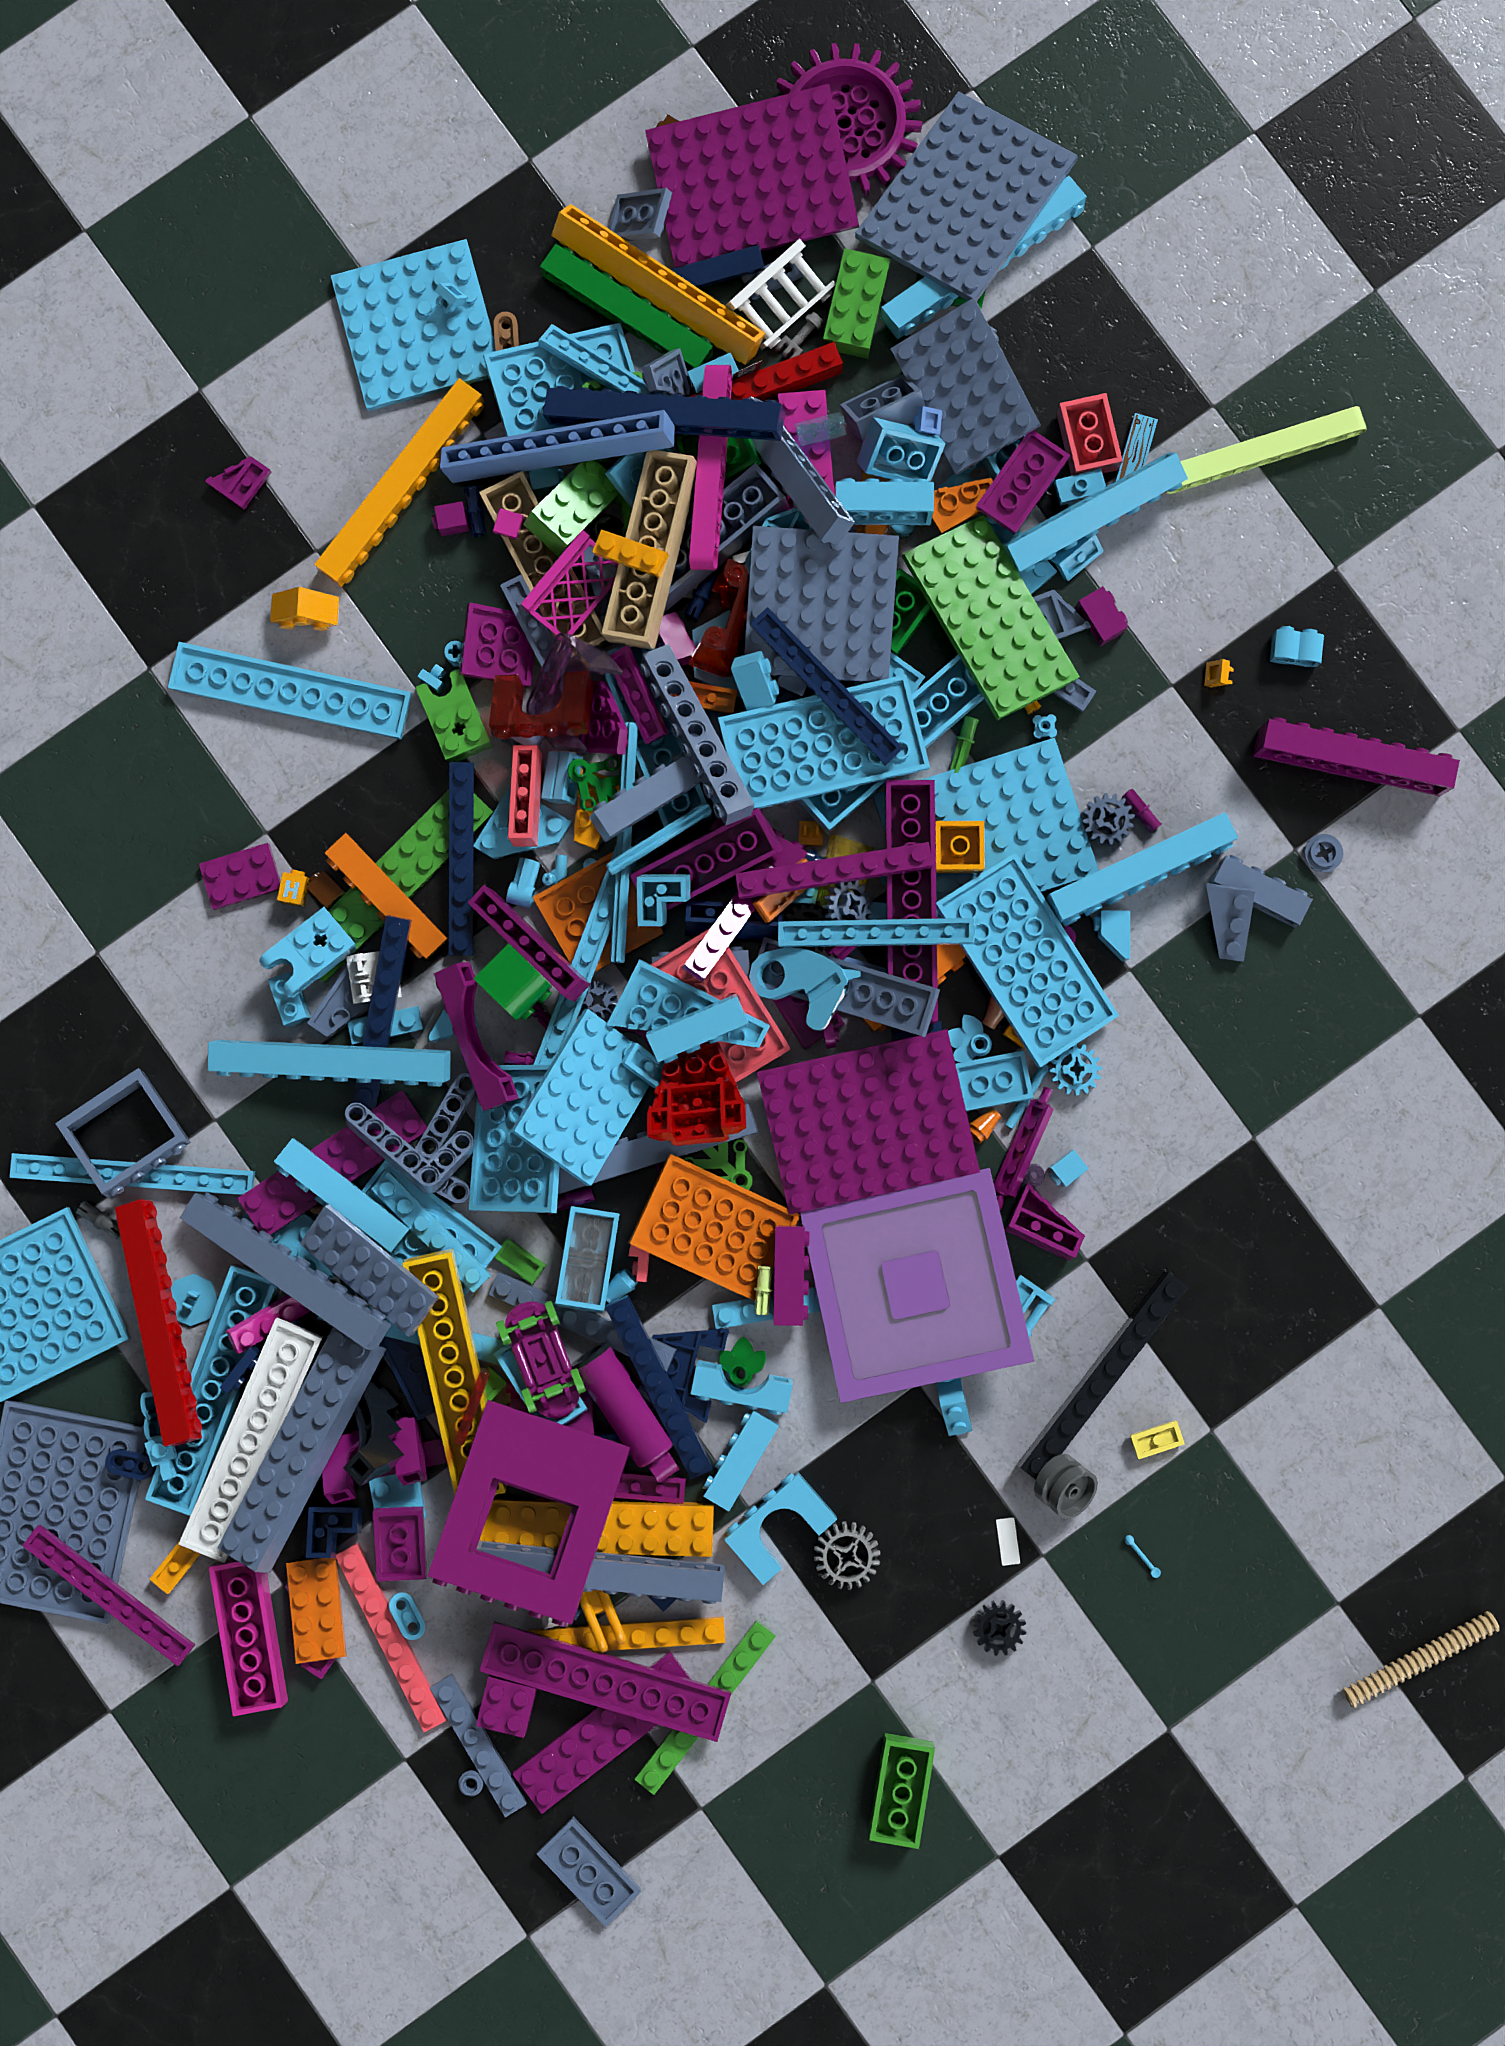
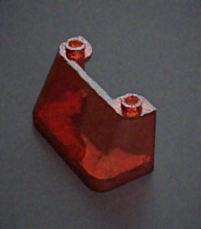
M728 558L715 579L712 591L718 592L720 595V606L730 609L724 629L717 626L706 629L700 644L695 651L693 650L688 665L724 678L733 675L731 666L734 658L742 656L745 647L747 623L744 620V615L748 610L750 576L743 564Z

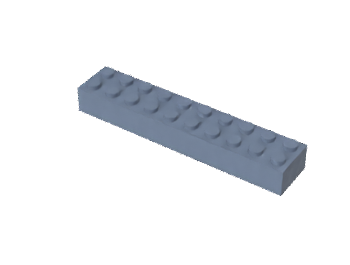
M335 1327L332 1328L217 1548L255 1572H271L386 1348L379 1345L376 1350L364 1349Z

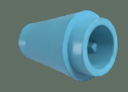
M629 1270L618 1271L608 1284L606 1297L608 1303L621 1298L635 1289V1285L638 1282Z

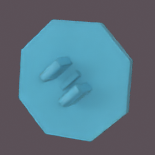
M197 1274L175 1280L171 1287V1292L177 1305V1320L192 1326L211 1319L218 1301L212 1281Z

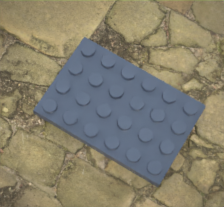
M972 298L890 348L906 380H910L921 390L925 406L942 410L940 435L937 436L946 443L943 451L956 475L1041 426L975 298Z

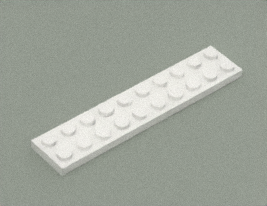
M280 1318L275 1319L179 1545L220 1562H226L228 1555L217 1547L296 1399L323 1336Z

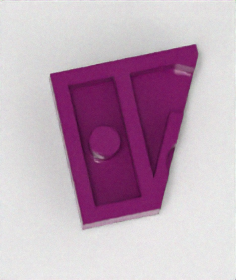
M250 456L242 460L238 465L228 467L224 470V473L214 478H207L205 482L244 510L272 472Z

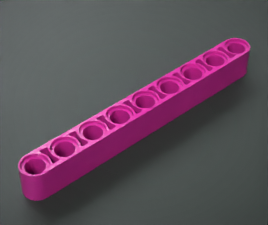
M706 365L703 396L712 399H718V397H728L731 399V365ZM699 435L689 555L691 570L717 569L728 437Z

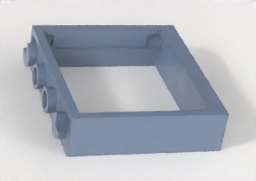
M139 1068L55 1123L100 1192L107 1198L123 1193L124 1187L130 1183L141 1181L146 1176V1172L152 1168H160L166 1163L167 1158L173 1154L178 1155L182 1153L181 1150L191 1143L145 1073ZM142 1086L175 1137L105 1183L72 1132Z

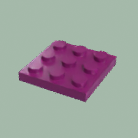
M469 602L466 608L459 675L526 688L530 687L534 651L514 612Z

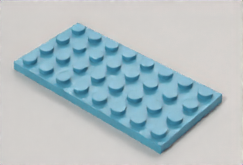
M907 675L846 688L903 747V750L886 766L879 761L817 695L719 717L718 723L725 750L754 802L753 810L928 770L930 764Z
M1016 853L936 902V909L942 918L975 919V944L959 945L1038 1068L1119 1016Z

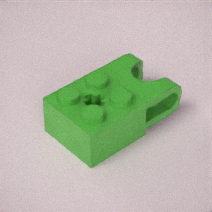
M460 669L450 673L452 688L446 696L438 697L433 695L425 683L416 686L417 693L448 764L449 762L461 761L493 747L464 676L459 675ZM461 727L465 728L463 729L462 735L459 736L458 733H456L457 729Z

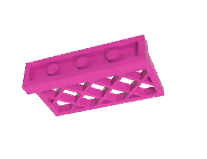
M583 530L520 605V608L532 615L564 643L570 639L614 585L616 575L613 578H603L602 565L612 564L616 569H618L619 563L606 559L607 561H602L599 556L598 562H585L584 552L589 546L594 548L595 542ZM581 557V563H576V561ZM599 565L600 579L586 580L585 566ZM571 567H582L583 580L569 581L568 571ZM566 575V581L560 582L561 579ZM600 582L601 593L599 596L588 597L587 583ZM604 582H609L608 585L604 588ZM584 584L585 597L571 598L570 585ZM558 585H567L568 598L554 599L553 589ZM550 594L551 600H545L546 597ZM588 600H594V602L589 606ZM585 601L586 611L584 614L573 615L571 602ZM568 602L569 615L556 616L554 603ZM551 603L553 617H542L536 612V609L541 604ZM579 618V620L575 624H573V619ZM570 619L571 629L565 636L557 630L556 620ZM553 620V626L548 621Z

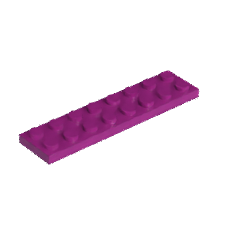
M403 1090L371 1110L374 1115L408 1144L422 1136L427 1129V1126ZM348 1126L310 1150L350 1182H353L385 1160L352 1132ZM372 1129L368 1134L378 1136L381 1132L378 1129ZM392 1144L386 1149L389 1152H395L399 1147ZM278 1171L237 1199L258 1231H264L273 1235L318 1205L319 1202L315 1200L317 1195L310 1189L306 1193L295 1184L297 1182L296 1178L292 1175L286 1177Z
M671 1651L649 1666L691 1679ZM596 1707L514 1770L512 1774L541 1814H543L658 1724Z

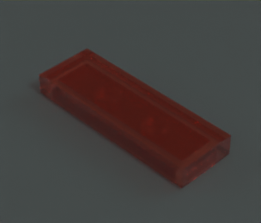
M485 1368L480 1370L454 1443L460 1445L465 1443L488 1381L490 1370Z

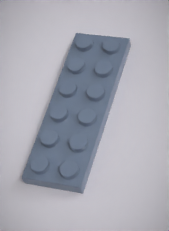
M330 1204L323 1207L300 1243L302 1247L376 1310L383 1313L389 1321L408 1337L414 1335L439 1298L437 1294Z

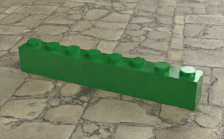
M555 244L540 265L543 277L615 324L621 323V327L661 354L664 355L671 350L680 348L687 371L708 363L712 357L713 346L709 339L692 333L691 328L682 322L679 324L672 320V316L668 312L657 310L644 297L640 299L633 294V291L624 284L620 286L614 282V279L608 273H600L594 269L593 264L588 260H580L568 247L563 246L562 248Z

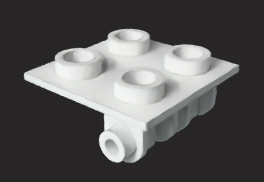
M380 951L346 956L353 1004L371 1002ZM399 987L398 997H402L401 988H400V987Z

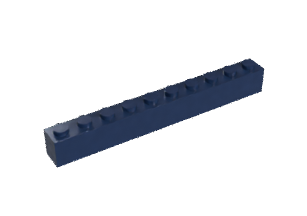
M564 386L547 388L543 416L548 424L558 426H572L665 410L675 425L674 434L781 441L785 419L782 404L775 400L758 402L749 398L731 400L728 397L712 399L703 395L685 397L681 394H671V396H666L656 392L638 394L635 391H625V393L610 389L592 391L584 387L575 390Z

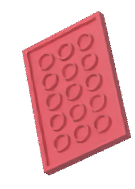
M709 928L650 965L720 1000L737 994L745 1013L770 1025L759 1048L717 1041L724 1053L733 1078L738 1082L791 1050V1047L729 946L703 982L682 968L711 929Z

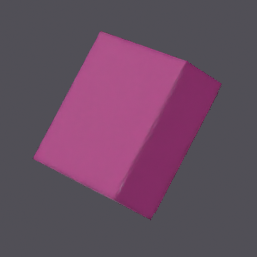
M500 508L493 532L517 540L524 516Z

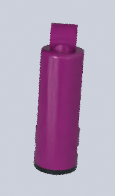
M608 1341L595 1346L571 1364L572 1369H578L585 1389L592 1400L597 1403L622 1443L631 1447L629 1453L638 1467L647 1465L659 1483L677 1472L679 1468L668 1452L673 1443L636 1389L629 1373L615 1356V1352Z

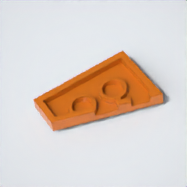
M992 478L967 482L950 488H938V490L934 491L932 522L940 535L949 532L982 513L976 509V505L992 484Z

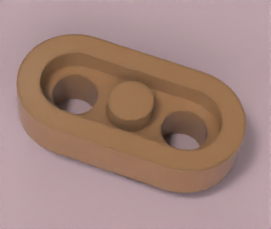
M501 312L494 319L496 351L503 350L505 347L519 346L517 319L510 312ZM504 324L510 325L509 329H503L502 327Z

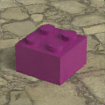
M489 1674L476 1726L524 1738L528 1729L537 1688Z

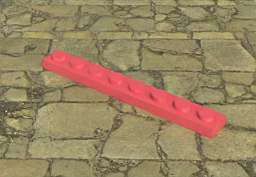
M359 1543L337 1553L336 1559L423 1732L445 1722L447 1717L430 1690L431 1686L408 1640L401 1635L390 1614L388 1600Z

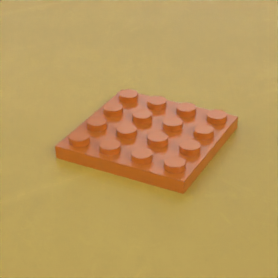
M613 852L533 897L570 964H572L607 871L606 865L610 862ZM631 877L629 880L625 956L664 934L660 926H638L637 889ZM612 928L595 973L613 963L610 960Z

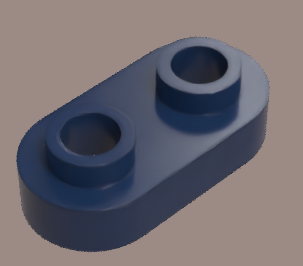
M126 1449L111 1451L105 1460L106 1468L110 1473L138 1480H145L151 1477L156 1470V1466L152 1467L148 1454ZM118 1457L123 1458V1465L117 1463ZM142 1462L148 1465L146 1471L141 1469Z

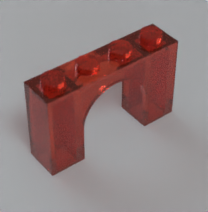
M564 672L563 691L559 703L551 711L541 715H530L522 711L524 685L518 674L495 675L489 727L495 738H532L533 736L555 737L557 735L579 736L580 734H589L594 688L589 672Z

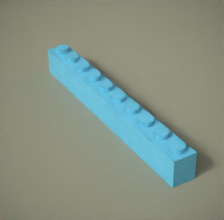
M1070 176L1066 177L1000 270L1004 269L1014 257H1020L1025 254L1031 245L1042 242L1048 233L1062 228L1071 217L1076 218L1083 212L1087 196ZM925 276L882 306L881 320L894 336L899 339L903 335H910L920 323L930 321L940 309H947L954 299L959 296Z
M217 1039L208 1042V1071H217L219 1076H230L232 1072H240L241 1077H254L255 1073L263 1074V1078H277L278 1074L286 1075V1079H301V1076H310V1080H324V1077H333V1081L344 1082L348 1081V1078H357L356 1082L369 1083L371 1079H380L381 1084H394L395 1080H402L404 1085H418V1082L422 1081L427 1082L428 1086H442L443 1082L450 1080L451 1051Z

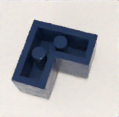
M309 1507L306 1558H336L337 1533H362L363 1508Z

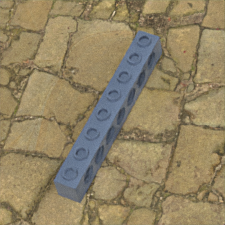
M667 644L643 653L642 661L639 665L641 673L650 682V690L654 698L657 697L659 699L663 716L669 718L673 735L676 738L679 737L682 743L683 754L686 758H690L695 776L697 778L700 777L703 783V791L707 798H711L717 818H721L726 826L751 816L754 802L670 645ZM659 674H665L667 677H662ZM669 694H676V695H678V696L673 697V696H670ZM681 713H685V714H687L688 716H687V717H684V716H681L680 714H681ZM691 733H696V734H698L699 736L694 737V736H692V735H690V734H691ZM701 753H707L710 756L704 757L701 755ZM717 773L720 777H714L711 774ZM727 793L730 794L732 797L727 798L724 797L722 794Z

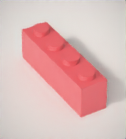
M513 745L508 839L514 847H538L543 755L537 745Z

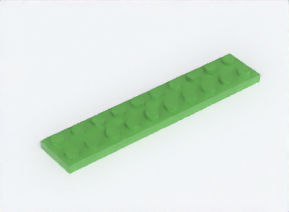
M449 790L376 862L379 868L409 899L449 860ZM474 794L475 834L490 819L493 811ZM357 886L353 889L350 888L328 910L356 945V950L350 955H354L385 924L376 914L379 909L374 904L368 906L360 897L362 892ZM318 940L316 946L319 944L322 947L325 946V940ZM345 958L320 979L327 983L345 965L347 959Z

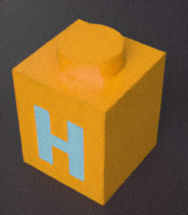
M291 870L290 873L283 872L277 901L305 908L309 892L306 886L310 884L308 882L309 878L305 876V872Z

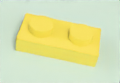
M1177 1420L1129 1435L1138 1460L1185 1444Z

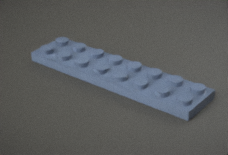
M764 937L758 956L784 947H779L778 941ZM823 955L842 969L861 972V977L848 981L844 998L836 1010L926 1037L940 989ZM778 961L769 963L763 971L762 980L764 985L768 989L774 990L783 983L785 971L781 963ZM805 990L790 994V996L809 1001Z

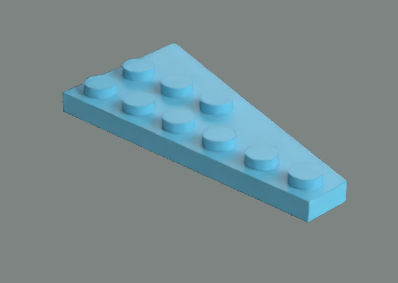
M639 959L606 1025L651 1031L718 1002L720 999ZM745 1013L748 1019V1024L744 1025L745 1029L735 1034H732L731 1031L722 1035L723 1039L719 1041L759 1048L770 1025Z

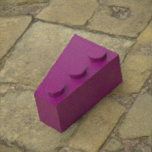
M1027 1183L1021 1189L1004 1231L1067 1261L1075 1259L1085 1235L1065 1216L1057 1212L1050 1205L1049 1201L1041 1197L1033 1189L1032 1185Z

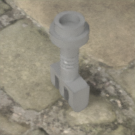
M813 312L805 317L807 323L792 340L785 335L776 345L775 349L778 352L787 346L782 356L787 358L792 352L794 354L791 358L803 354V350L799 345L813 329L819 331L822 327L823 320L816 313Z

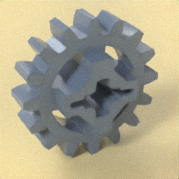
M1104 793L1102 800L1100 797L1095 796L1093 798L1094 803L1089 801L1086 805L1090 810L1082 812V815L1087 817V819L1082 820V824L1088 826L1085 833L1091 832L1090 840L1093 841L1095 838H1098L1099 845L1107 841L1108 846H1111L1114 839L1118 844L1121 843V835L1127 838L1129 832L1126 829L1134 827L1129 821L1135 815L1128 814L1132 806L1125 807L1123 804L1126 799L1123 798L1119 802L1117 794L1109 798L1108 794ZM1107 804L1113 805L1118 809L1109 808ZM1096 809L1098 817L1097 820L1093 822L1092 817ZM1105 816H1106V817H1110V816H1111L1112 819H1113L1111 822H1106V823H1105V822L1103 821V819L1105 818ZM1123 817V826L1120 830L1118 822ZM1098 830L1107 831L1108 835L1102 834Z
M859 880L834 884L835 887H828L830 895L824 896L828 903L823 905V909H828L825 918H831V921L844 919L867 920L866 914L872 913L868 906L872 905L873 902L867 899L871 893L864 892L866 885L859 884Z

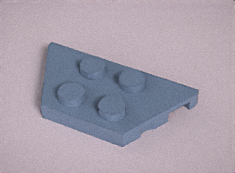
M1055 590L1033 597L1058 640L1091 627L1090 623L1087 620L1085 621Z

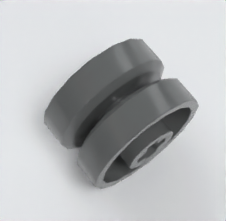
M1060 1454L1053 1457L1041 1469L1035 1480L1034 1492L1039 1500L1060 1517L1071 1519L1081 1514L1092 1502L1097 1492L1098 1481L1093 1473L1084 1466H1081L1070 1455Z

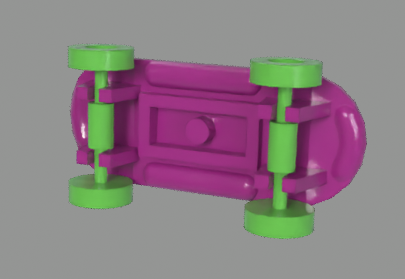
M552 1301L544 1303L545 1306L538 1302H524L515 1306L509 1312L505 1323L503 1320L496 1322L503 1344H510L526 1386V1389L521 1390L529 1413L538 1411L543 1416L555 1419L565 1417L576 1408L580 1393L586 1391L578 1369H572L556 1327L557 1324H560Z

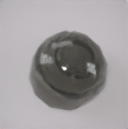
M605 514L597 518L591 525L590 539L596 543L601 529L625 537L621 533L623 523L617 516Z

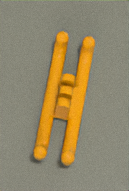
M594 1589L590 1592H583L580 1605L599 1651L606 1652L608 1649L596 1615L604 1611L617 1642L624 1644L626 1636L609 1594L604 1593L603 1590Z

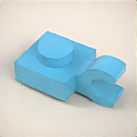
M162 1437L144 1443L152 1467L160 1465L163 1481L176 1477L177 1473L172 1463V1459L178 1457L175 1446L164 1447Z

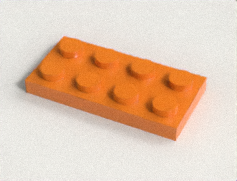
M319 1558L286 1563L296 1664L346 1657L337 1559Z

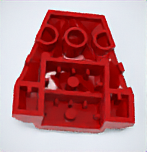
M719 1042L712 1044L702 1043L700 1044V1049L688 1054L686 1051L677 1054V1059L664 1063L660 1085L656 1086L652 1107L649 1106L647 1112L648 1138L658 1141L669 1140L675 1146L723 1142L729 1139V1134H738L747 1128L746 1105L740 1095Z

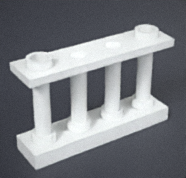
M801 239L797 240L726 304V307L732 311L736 308L739 311L742 310L754 326L766 333L764 336L766 340L760 345L761 350L767 346L772 349L781 341L779 337L781 333L819 299L824 302L833 294L831 288L836 283L832 281L824 286L803 260V254L800 251L805 245ZM789 261L797 266L818 293L809 302L806 301L784 273L785 269L783 266ZM771 277L780 282L801 308L791 318L767 289L768 285L765 282ZM754 292L757 296L760 295L783 323L774 333L749 304L750 300L748 298Z

